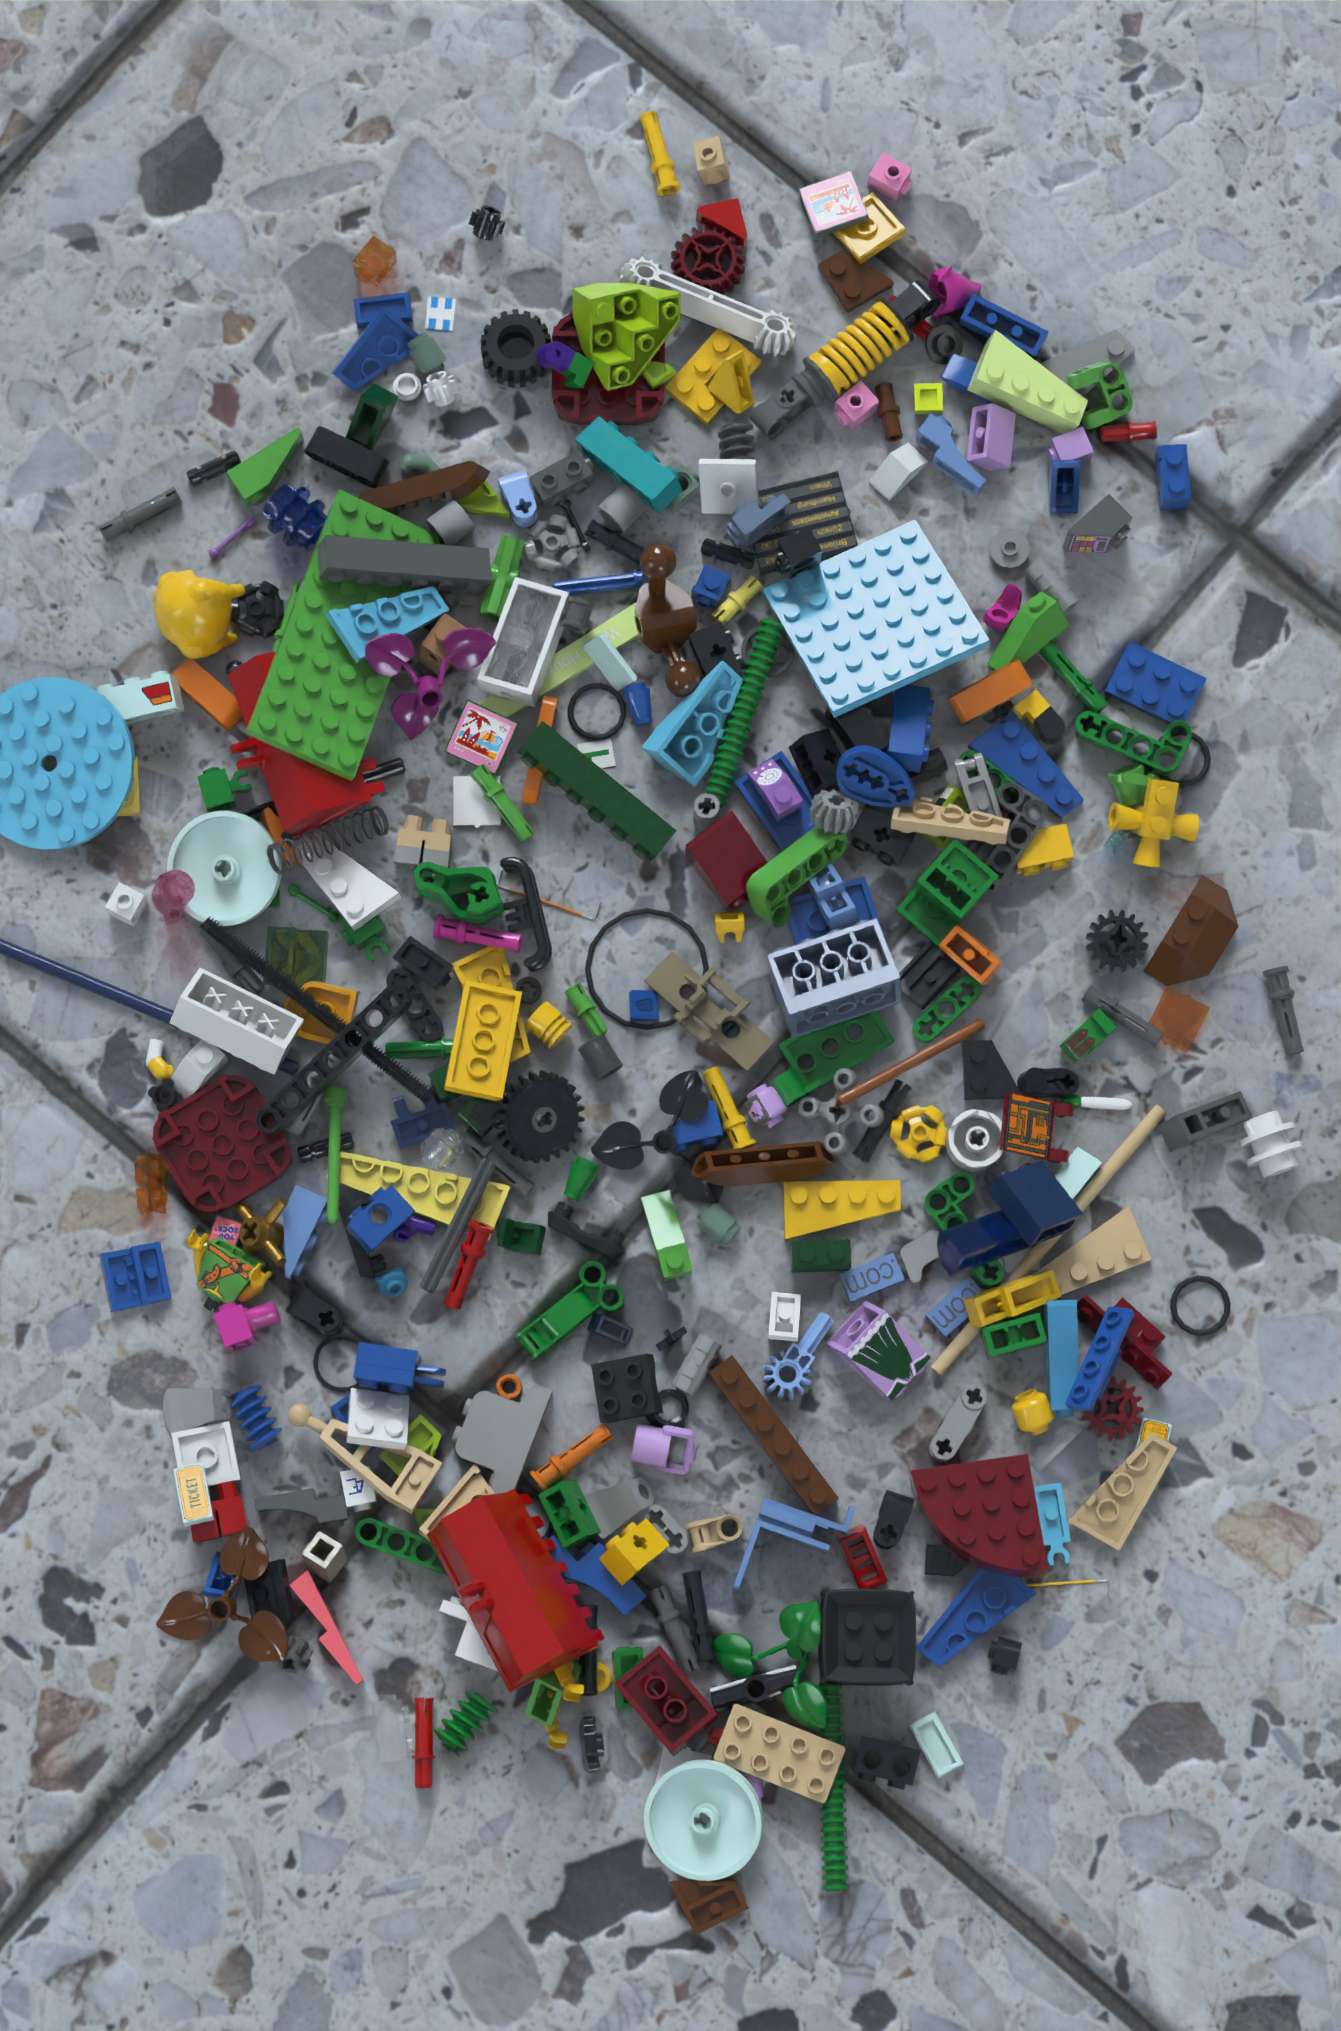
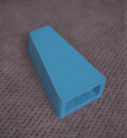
M1077 1299L1046 1301L1041 1310L1042 1323L1047 1337V1342L1044 1344L1047 1398L1051 1411L1056 1412V1417L1074 1416L1073 1411L1078 1410L1067 1408L1065 1402L1079 1373Z

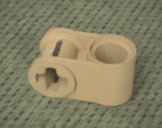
M732 1514L712 1519L707 1518L685 1525L686 1530L690 1532L693 1543L692 1554L735 1542L743 1534L741 1520ZM733 1520L738 1524V1532L734 1536L728 1537L722 1533V1525L725 1521ZM699 1529H701L702 1536L704 1539L703 1543L701 1542Z

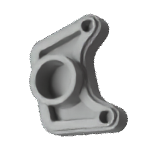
M936 1230L926 1232L902 1247L900 1251L903 1265L910 1282L913 1284L921 1280L922 1269L925 1265L938 1258L952 1262L956 1260L958 1255L956 1250Z

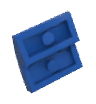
M160 1242L132 1246L130 1249L101 1253L99 1255L110 1312L150 1305L172 1298Z

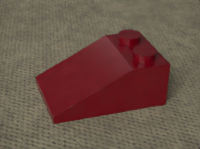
M660 1645L614 1683L673 1757L719 1719L715 1710Z

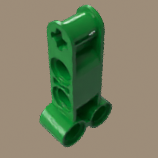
M589 1261L585 1263L579 1272L581 1284L514 1337V1340H518L530 1354L531 1362L543 1355L600 1308L605 1312L615 1313L623 1307L624 1294L621 1288L614 1284L604 1285L606 1272L599 1262ZM591 1268L598 1269L601 1273L599 1281L596 1283L587 1282L584 1278L587 1270ZM608 1291H614L619 1295V1302L614 1306H608L603 1302V1296ZM527 1335H529L532 1338V1340L536 1343L539 1349H536V1347L532 1344Z

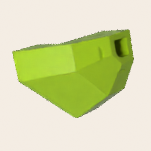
M595 283L572 289L573 319L581 349L586 357L594 362L593 369L606 390L609 391L632 385L680 322L681 294L679 292L635 283Z

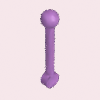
M253 515L248 516L244 523L216 548H211L209 556L213 559L218 558L221 550L247 527L254 525L256 519Z

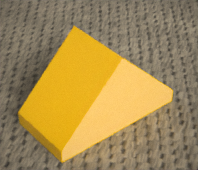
M739 350L726 358L707 387L736 414L743 413L755 404L744 350Z

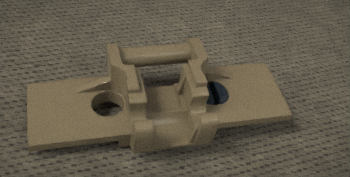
M671 951L644 982L676 1009L677 1012L673 1019L704 1046L709 1042L717 1045L748 1072L775 1043L743 1014L751 1001L748 998L743 999L716 975L717 971L710 968L700 977ZM708 983L736 1007L732 1012L725 1008L721 1010L709 1000L704 990L708 987ZM685 986H691L696 990L689 1000H685L680 996V990Z

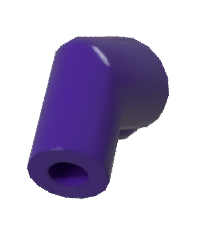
M412 1215L393 1232V1236L399 1242L406 1241L418 1232L433 1236L437 1222Z

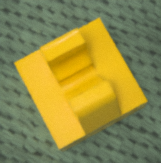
M743 911L714 912L715 930L719 942L725 943V934L727 932H733L736 942H741L743 932L745 931Z

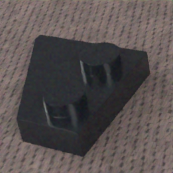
M992 1040L962 1041L964 1100L1004 1099L1005 1092L1021 1094Z

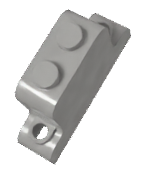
M533 1386L530 1389L525 1388L520 1402L509 1400L488 1391L478 1392L473 1399H467L462 1411V1415L466 1416L462 1427L457 1425L451 1442L456 1444V1452L462 1460L493 1471L488 1486H491L495 1494L517 1488L553 1394L552 1390L542 1386Z

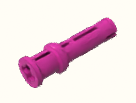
M443 914L437 915L433 929L434 939L447 938L456 940L457 944L461 945L466 944L468 941L515 951L516 953H519L523 939L521 934L517 935L474 926L464 920L457 921L445 918Z

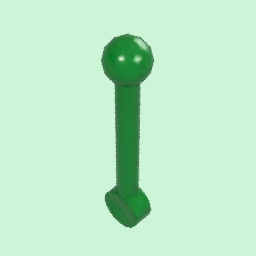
M291 884L288 887V893L291 896H298L328 916L330 922H337L339 920L337 912L329 911L302 893L297 885Z

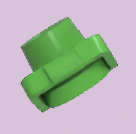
M1143 764L1123 766L1107 775L1119 803L1126 807L1144 802L1148 778L1157 779L1153 771L1144 769Z

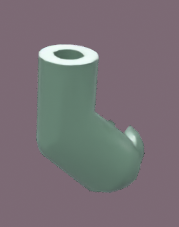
M408 453L403 456V460L400 462V469L407 474L412 473L414 469H421L425 473L441 469L425 454Z

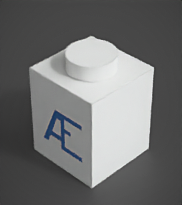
M352 1470L340 1472L347 1508H354L355 1513L371 1510V1504L378 1503L375 1490Z

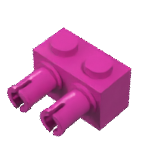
M272 1300L251 1309H247L242 1304L236 1305L235 1302H230L218 1307L219 1312L213 1314L223 1344L230 1353L257 1344L256 1329L281 1321L277 1307Z

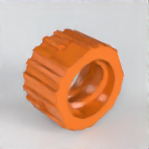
M507 1374L497 1380L496 1390L499 1396L515 1400V1398L521 1395L522 1383L516 1375ZM504 1382H514L516 1390L512 1394H506L502 1389Z

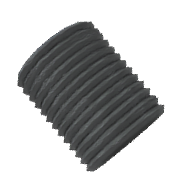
M605 1034L593 1037L578 1048L596 1081H601L611 1076L623 1066Z

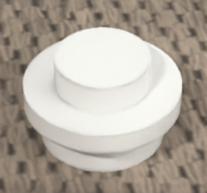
M403 373L394 380V393L398 395L400 400L412 401L421 392V382L414 374Z

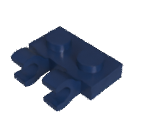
M403 1095L392 1099L398 1119L390 1122L400 1149L455 1131L446 1102L437 1105L433 1096L425 1105L426 1109L409 1114Z

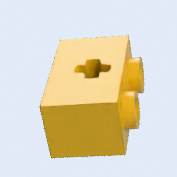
M647 1518L638 1525L634 1522L629 1524L620 1533L623 1536L622 1538L618 1535L614 1536L604 1545L607 1551L599 1558L622 1586L669 1546L668 1542Z

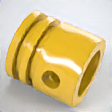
M545 1001L530 1016L524 1027L539 1040L543 1039L542 1043L544 1045L548 1044L547 1048L551 1050L567 1035L573 1023H567L568 1019L566 1017L562 1018V1013L550 1002Z

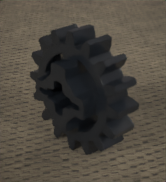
M1109 910L1108 918H1105L1102 914L1098 915L1097 920L1099 924L1092 922L1089 926L1094 933H1087L1085 939L1092 941V943L1086 946V950L1094 951L1090 958L1091 961L1099 959L1101 962L1098 968L1100 969L1105 965H1109L1110 973H1113L1116 967H1119L1120 971L1124 973L1127 964L1134 969L1137 966L1135 958L1143 960L1145 956L1140 950H1147L1149 946L1146 942H1142V940L1148 937V932L1140 931L1144 923L1139 922L1135 924L1133 922L1135 914L1126 918L1124 910H1121L1118 916H1115L1113 910ZM1114 924L1113 929L1110 931L1100 932L1105 926ZM1126 926L1133 932L1134 936H1130L1125 929ZM1119 931V941L1122 943L1115 952L1116 946H1114L1113 938ZM1099 946L1105 948V950H1106L1107 953H1108V956H1106V955L1101 951V949H1100ZM1134 951L1130 956L1120 959L1123 952Z

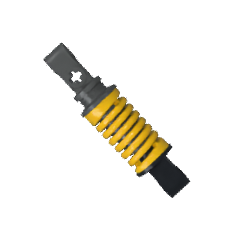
M917 280L910 284L905 291L891 302L883 297L879 298L877 303L868 310L869 312H864L861 315V319H855L852 325L845 327L844 332H839L835 338H831L827 345H822L815 353L808 357L806 356L802 361L805 370L800 374L796 373L793 375L790 382L781 387L766 401L757 405L750 414V420L768 439L772 440L780 436L785 429L802 418L809 410L820 406V401L824 400V398L828 397L835 402L844 393L843 391L850 389V383L853 385L858 383V376L864 378L867 374L866 370L873 371L875 363L880 365L883 363V357L889 358L892 355L891 350L898 351L904 344L911 343L914 340L911 330L938 310L941 299L922 280Z

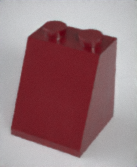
M730 811L687 843L685 847V858L726 911L731 907L738 909L749 900L746 889L749 878L768 863L733 811Z

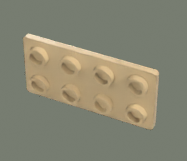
M734 1704L713 1759L820 1803H825L844 1755L845 1747L739 1704Z

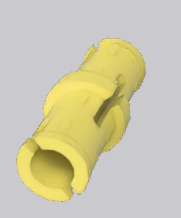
M751 575L735 592L731 591L727 595L728 599L710 614L713 620L721 622L724 627L739 611L743 612L747 608L746 604L763 589L762 584L758 580L755 582L756 578Z

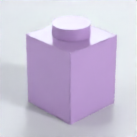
M1083 426L1052 438L1049 449H1047L1050 462L1052 460H1080L1081 464L1091 461L1094 453Z

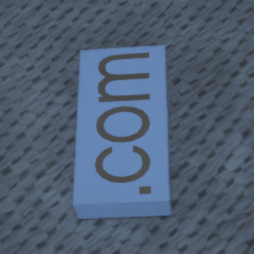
M894 1253L839 1275L850 1303L905 1280Z
M969 1276L926 1314V1317L946 1337L968 1318L963 1299L982 1292V1290Z

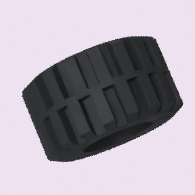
M512 309L513 314L508 315L507 311L501 312V318L498 319L494 316L491 319V325L486 324L484 335H481V354L485 369H488V374L491 378L496 376L498 383L503 385L506 381L508 382V387L514 388L515 383H520V388L526 387L527 381L534 384L537 382L538 375L543 377L546 374V368L539 365L536 353L541 345L551 342V337L548 334L547 326L545 323L541 325V319L535 315L531 318L528 311L524 310L523 314H519L518 309ZM512 338L525 339L533 346L528 356L518 360L505 357L500 352V348L503 343Z

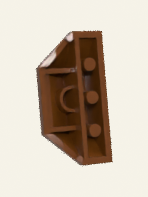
M1202 875L1143 972L1167 987L1209 976L1239 927L1227 890Z

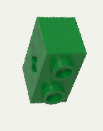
M1040 1313L985 1327L980 1331L988 1360L1041 1346L1047 1342Z
M577 1480L562 1481L538 1494L563 1548L578 1546L601 1533Z

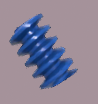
M261 1385L247 1387L227 1398L235 1399L230 1405L232 1410L241 1409L235 1415L236 1420H245L241 1424L240 1429L242 1431L251 1430L245 1437L246 1441H256L250 1447L251 1452L261 1450L280 1440L276 1436L282 1431L281 1427L272 1428L271 1426L277 1420V1417L267 1418L266 1416L272 1410V1407H262L261 1405L267 1399V1396L256 1395L262 1389Z

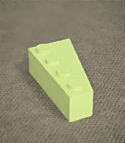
M996 330L985 342L967 389L1062 434L1075 430L1079 426L1088 403L1087 399Z

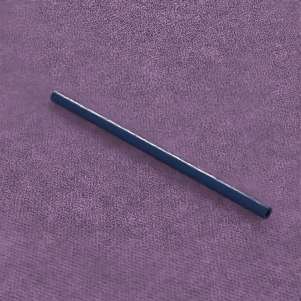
M0 938V954L170 1024L169 1022L174 1010ZM285 1057L278 1070L294 1076L298 1070L299 1063Z

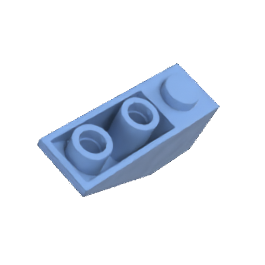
M299 1185L295 1186L288 1200V1205L283 1211L284 1252L286 1258L285 1277L291 1282L294 1276L299 1277L305 1267L306 1261L302 1259L307 1249L313 1250L319 1237L315 1233L320 1223L325 1225L327 1222V1199Z

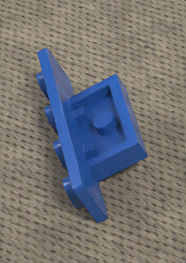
M1107 1308L1065 1402L1067 1408L1091 1411L1096 1400L1101 1401L1121 1356L1122 1350L1120 1345L1134 1316L1132 1309Z

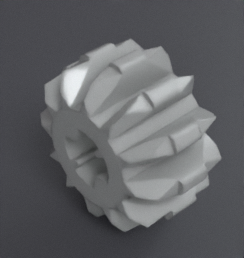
M831 789L828 792L821 790L820 794L814 795V799L811 802L810 821L815 823V828H823L825 833L828 831L833 832L835 835L839 831L847 833L857 823L858 802L845 795L842 791L836 792L834 789Z

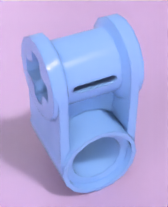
M525 470L497 479L503 499L508 505L514 523L520 528L532 527L537 522L538 514L536 501ZM522 509H526L528 513L523 514Z

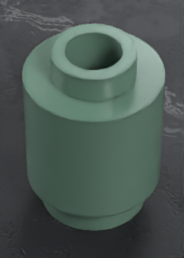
M426 332L421 333L407 343L410 348L409 354L423 374L428 372L432 374L445 367L443 362L447 358L433 337H429Z
M716 1203L712 1207L706 1204L696 1217L700 1220L697 1225L718 1243L722 1241L726 1245L729 1244L741 1228L736 1223L737 1220Z

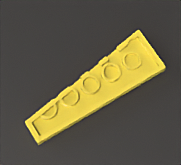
M340 1151L341 1185L370 1196L380 1187L386 1190L392 1185L415 1210L414 1213L448 1226L472 1180L471 1178L455 1174L442 1173L426 1168H417ZM489 1181L470 1220L486 1223L495 1229L511 1187ZM469 1223L464 1231L466 1233L470 1230ZM492 1234L489 1235L487 1241L491 1240Z

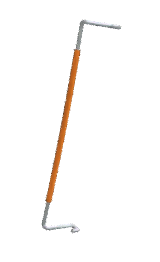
M501 868V870H500L501 873H500L499 878H498L497 883H496V884H497V887H500V888L509 890L510 892H513V893H516V894L525 896L524 893H521V892L515 891V890H513V889H508V888H505V887H502V886H499V885H498V882H499L500 877H501L502 872H503V868ZM540 899L542 903L554 906L556 908L568 911L579 916L586 917L591 920H595L601 905V902H599L594 918H591L582 915L581 913L575 912L573 910Z

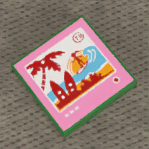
M467 699L444 752L476 767L485 764L491 774L497 775L520 723Z

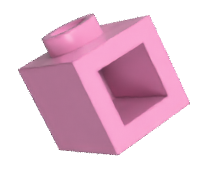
M882 153L869 174L868 186L897 202L900 195H906L912 186L913 180L910 179L912 168Z
M860 380L835 401L834 415L843 426L848 425L851 430H854L878 410L879 400Z

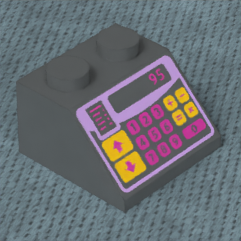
M1108 494L1067 532L1062 548L1066 552L1106 553L1112 547L1118 549L1128 538L1126 535L1131 531L1129 526L1133 517Z

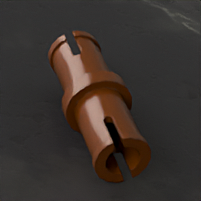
M880 383L875 386L877 399L879 400L878 417L882 419L885 440L888 442L897 441L903 438L898 417L900 408L895 402L892 383Z

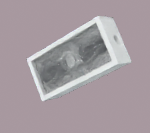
M515 577L493 635L497 644L491 649L487 658L484 659L477 678L481 692L535 707L564 629L561 623L562 620L566 619L570 607L568 602L570 598L569 592Z

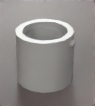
M620 484L597 507V510L613 529H617L621 534H624L647 510V507L631 488L625 484Z
M447 500L445 506L426 520V524L431 532L441 537L440 543L442 545L454 546L469 533L473 534L475 529L470 517L455 500Z

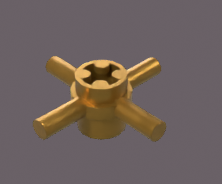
M278 1197L265 1217L254 1216L244 1201L234 1206V1209L243 1220L239 1231L240 1240L244 1244L242 1250L250 1255L254 1251H266L277 1267H281L286 1263V1258L278 1249L284 1241V1228L282 1224L276 1222L288 1205V1201L285 1198Z

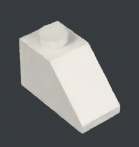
M201 1039L183 1058L170 1079L174 1081L176 1091L181 1093L182 1097L186 1099L203 1089L229 1060L217 1046L208 1044L205 1040Z

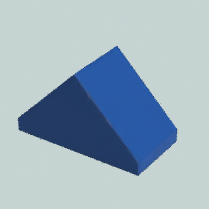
M1080 460L1051 461L1048 470L1050 514L1078 513Z
M216 1551L203 1590V1595L210 1598L224 1595V1591L229 1588L236 1575H227L221 1570L219 1563L221 1552ZM240 1582L231 1593V1597L235 1601H237Z

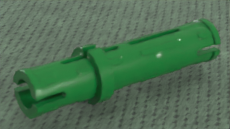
M1052 640L1040 649L1038 653L1074 691L1073 695L1076 698H1080L1092 712L1099 714L1108 706L1109 703L1092 686L1093 682L1090 679H1086Z

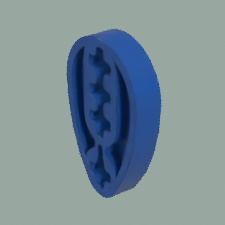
M866 745L856 746L844 752L838 760L836 767L837 784L840 790L848 797L865 804L889 808L905 807L913 802L915 796L914 785L908 774L899 763L881 750ZM856 764V769L846 770V765ZM869 770V775L859 776V771ZM881 776V781L871 782V777ZM905 788L906 794L902 793L900 796L896 794V790L901 791Z

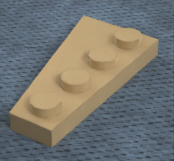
M899 791L898 796H900L902 793L906 794V792ZM923 796L920 798V801L914 799L908 806L895 807L891 819V829L899 830L903 833H925L933 837H955L963 841H985L988 844H1006L1010 824L1009 819L976 810L970 814L964 813L960 806L950 803L947 807L934 805L933 799Z
M1128 1206L1036 1273L1053 1269L1062 1296L1149 1262L1152 1259L1130 1206Z
M1150 1433L1067 1521L1120 1551L1176 1452L1177 1447Z

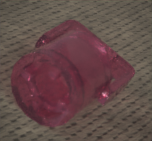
M170 870L157 878L151 898L154 907L160 913H163L166 925L179 922L182 917L181 912L194 896L195 884L192 878L181 870Z

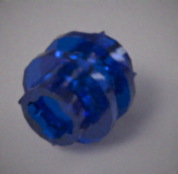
M284 484L271 495L264 505L262 514L269 520L268 530L273 534L284 530L285 533L282 541L286 546L297 544L301 548L307 549L309 545L315 544L319 539L327 518L323 513L325 508L324 502L317 499L311 503L307 502L311 493L306 487L295 489L292 485Z

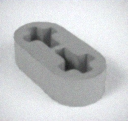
M657 1504L647 1507L643 1512L642 1521L646 1518L650 1519L648 1514L650 1511L654 1513L662 1512L661 1521L666 1527L661 1529L656 1523L652 1525L667 1542L670 1540L664 1532L668 1529L674 1536L680 1534L683 1537L680 1540L682 1545L680 1548L676 1546L670 1548L668 1546L665 1551L670 1554H680L683 1552L688 1544V1536L664 1507Z

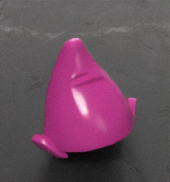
M951 266L932 271L928 279V287L941 299L940 307L932 316L936 320H940L942 318L941 315L949 314L965 307L973 293L976 295L980 293L981 284L951 271Z

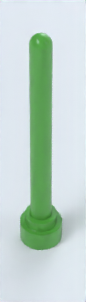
M328 1087L324 1091V1102L327 1103V1108L330 1109L327 1221L330 1224H336L339 1220L341 1109L347 1103L348 1090L343 1087Z

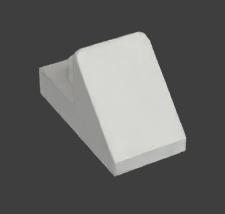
M772 1292L768 1339L798 1342L800 1294Z

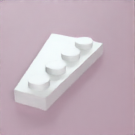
M314 832V835L321 843L324 852L322 859L318 858L313 850L310 834L305 835L304 839L308 842L313 852L314 858L312 863L307 861L303 854L301 838L295 842L303 856V867L354 931L401 898L399 892L345 853L339 851L334 845L333 854H328L323 846L321 836ZM314 839L316 850L318 854L321 856L319 845ZM325 840L326 846L331 853L330 844ZM304 843L306 854L308 858L311 860L309 849ZM294 846V851L299 856V853Z

